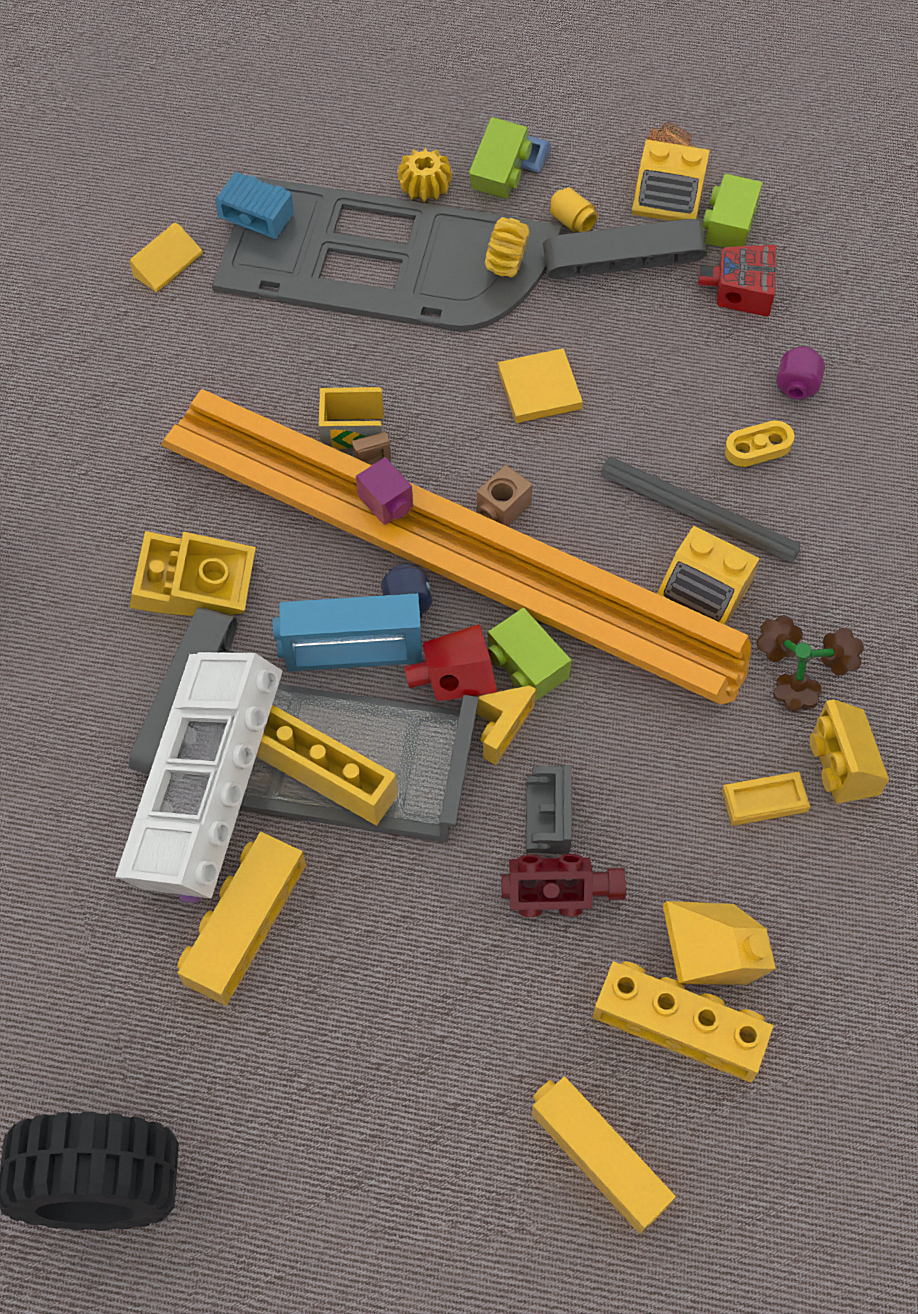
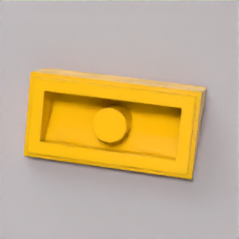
M175 222L130 259L133 276L157 293L200 257L203 251L187 232Z

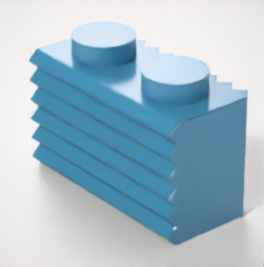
M237 171L234 172L215 198L219 218L274 239L278 238L281 230H284V226H287V222L290 221L294 214L292 194L289 190L287 191L281 186L268 185L266 182L262 183L252 175L245 176Z

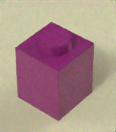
M386 457L356 475L358 497L383 525L393 519L402 518L413 507L412 485Z

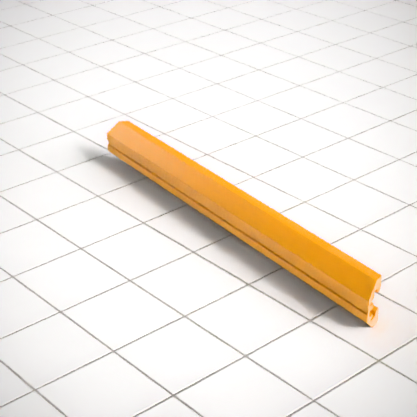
M201 389L190 403V409H188L184 418L177 425L175 424L163 439L161 446L510 608L519 611L524 607L534 619L715 703L722 705L735 701L739 689L748 675L751 642L747 634L412 483L410 484L412 485L413 507L402 518L393 519L383 525L358 497L356 475L372 465L204 389Z

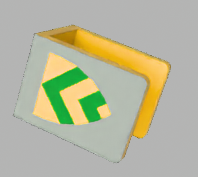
M320 388L319 433L321 443L343 453H353L352 441L382 433L381 421H329L338 419H383L382 388Z

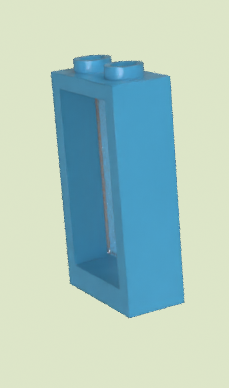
M418 593L279 602L280 617H273L274 640H277L278 658H285L288 672L423 662Z

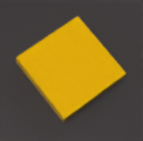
M564 348L498 362V372L515 423L582 409L583 401Z

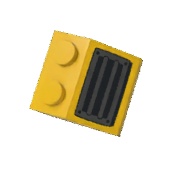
M646 139L631 215L668 221L697 219L710 150Z
M693 525L677 550L657 594L726 625L752 584L760 558Z

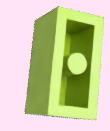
M491 117L469 171L472 189L508 199L512 188L516 189L519 185L522 162L529 159L533 143L529 141L528 127Z
M724 173L721 186L715 185L713 188L710 205L714 206L713 210H706L702 229L707 230L706 244L723 248L746 245L763 182Z
M524 607L488 631L487 650L491 661L497 667L503 666L510 674L511 682L515 688L529 685L536 689L535 702L570 678L572 660Z

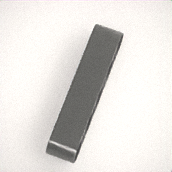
M697 219L556 235L547 238L542 243L548 277L553 279L691 263L701 260L707 255L702 224Z
M199 607L196 610L132 747L129 757L130 769L150 774L189 654H198V652L228 653L237 630L238 622L236 617L204 607ZM189 721L188 726L194 729L197 722ZM181 744L177 759H181L187 744Z

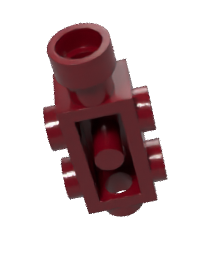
M564 854L559 858L523 855L518 859H509V874H501L502 899H509L510 910H518V913L524 917H537L542 914L543 910L559 909V913L564 916H578L583 913V909H592V897H607L608 901L625 900L624 868H607L606 872H593L590 857L583 858L577 854Z

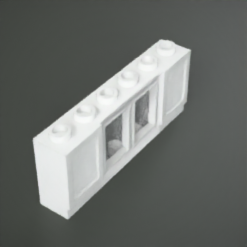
M198 652V654H189L115 876L116 878L143 890L212 899L283 672L281 669L256 653Z

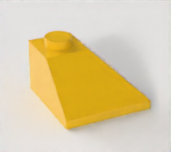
M666 901L662 904L678 984L747 985L776 969L767 929L735 904Z

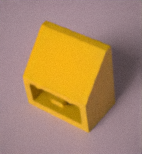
M837 700L826 701L820 717L817 718L813 733L810 734L812 753L815 757L819 756L823 766L821 776L825 790L832 793L835 804L881 795L889 778L864 709Z

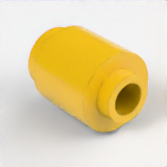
M567 187L563 190H558L551 198L550 214L574 233L588 232L596 224L598 212L595 211L594 205L572 188Z

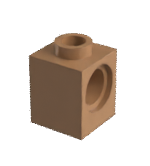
M505 464L477 491L478 514L508 527L532 504L533 484Z

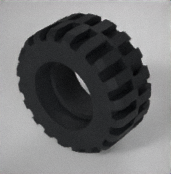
M57 1112L56 1115L42 1114L35 1116L33 1119L26 1118L20 1120L18 1124H14L10 1128L3 1141L0 1165V1210L2 1214L9 1216L12 1220L24 1221L29 1225H42L53 1229L67 1228L83 1231V1229L108 1231V1229L124 1230L131 1229V1227L150 1226L151 1223H159L164 1218H167L175 1207L179 1142L171 1129L168 1127L164 1128L158 1122L145 1121V1118L136 1116L126 1117L117 1113Z

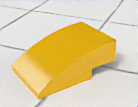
M145 531L129 608L193 616L199 607L228 615L244 614L256 547L184 531L182 539Z

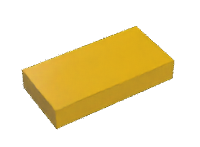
M799 771L726 784L722 787V794L732 826L806 813L810 809Z

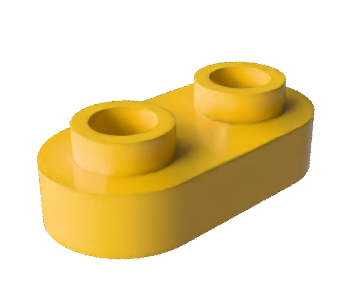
M777 420L734 431L727 438L724 450L725 456L730 463L739 467H747L783 457L792 448L795 437L794 431L785 422ZM771 441H774V442H777L778 444L774 445V444H772V443H770V442H771Z

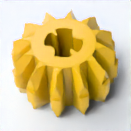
M426 147L422 152L412 149L410 156L404 155L402 157L401 164L397 170L402 193L409 194L411 200L421 198L424 203L427 198L437 201L440 194H447L452 181V170H450L447 156H441L438 149L433 152H428Z
M501 217L497 221L486 252L485 266L487 270L503 277L504 275L513 277L517 274L530 233L528 225L513 218Z

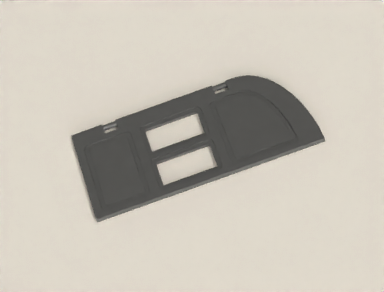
M256 177L262 183L266 182L268 185L281 186L287 191L289 190L292 194L293 217L287 222V226H284V230H281V234L278 235L277 239L234 224L212 287L213 291L253 298L264 297L276 299L277 302L416 325L421 323L439 326L440 329L476 330L499 321L517 308L529 296L547 269L542 243L547 238L560 235L562 225ZM342 207L414 218L408 244L334 233ZM501 217L519 220L521 223L528 225L530 232L520 268L513 277L496 275L494 272L487 270L485 266L486 252L495 224ZM328 251L401 262L394 290L320 278ZM262 286H268L279 289L278 291H273L261 288ZM423 312L438 314L441 316L440 318L425 316L422 314Z

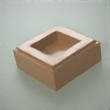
M386 432L352 441L354 458L370 465H374L385 457L391 462L390 441Z

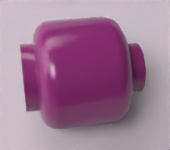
M799 346L787 351L781 358L776 378L778 388L792 399L799 400L814 396L821 387L825 370L824 359L814 349L806 346Z

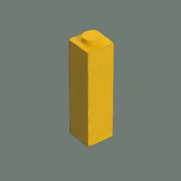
M565 1076L556 1084L549 1080L534 1094L533 1099L536 1103L532 1107L531 1115L641 1235L673 1203L676 1196Z

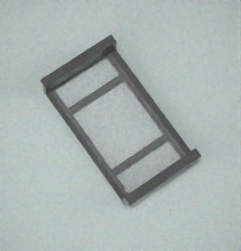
M279 684L272 705L395 773L398 796L376 826L256 757L239 811L448 843L450 827H456L479 697L463 695L461 710H453ZM219 723L209 761H215L227 723ZM205 775L202 784L203 789H206L210 776Z

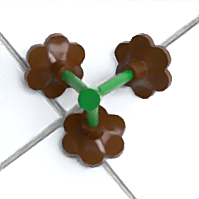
M781 615L775 621L766 620L761 625L762 635L757 639L756 645L760 651L766 653L770 661L778 662L784 657L790 658L795 655L798 660L797 672L792 675H780L777 678V687L773 692L774 698L779 702H784L789 710L798 711L803 707L813 708L818 704L821 685L819 682L811 680L809 675L805 673L806 664L811 658L821 657L822 662L830 666L831 671L835 675H845L848 671H855L861 666L860 654L864 649L863 642L859 638H855L852 631L848 628H840L836 633H827L823 638L824 649L811 650L810 645L807 643L798 644L802 639L803 632L800 627L794 625L790 617Z

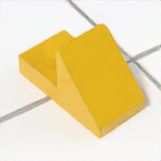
M529 685L479 696L476 713L490 721L480 739L483 743V759L494 765L498 764L535 707L536 689Z

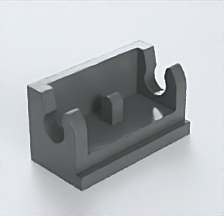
M564 765V767H533L532 775L527 776L526 853L570 854L572 842V765Z

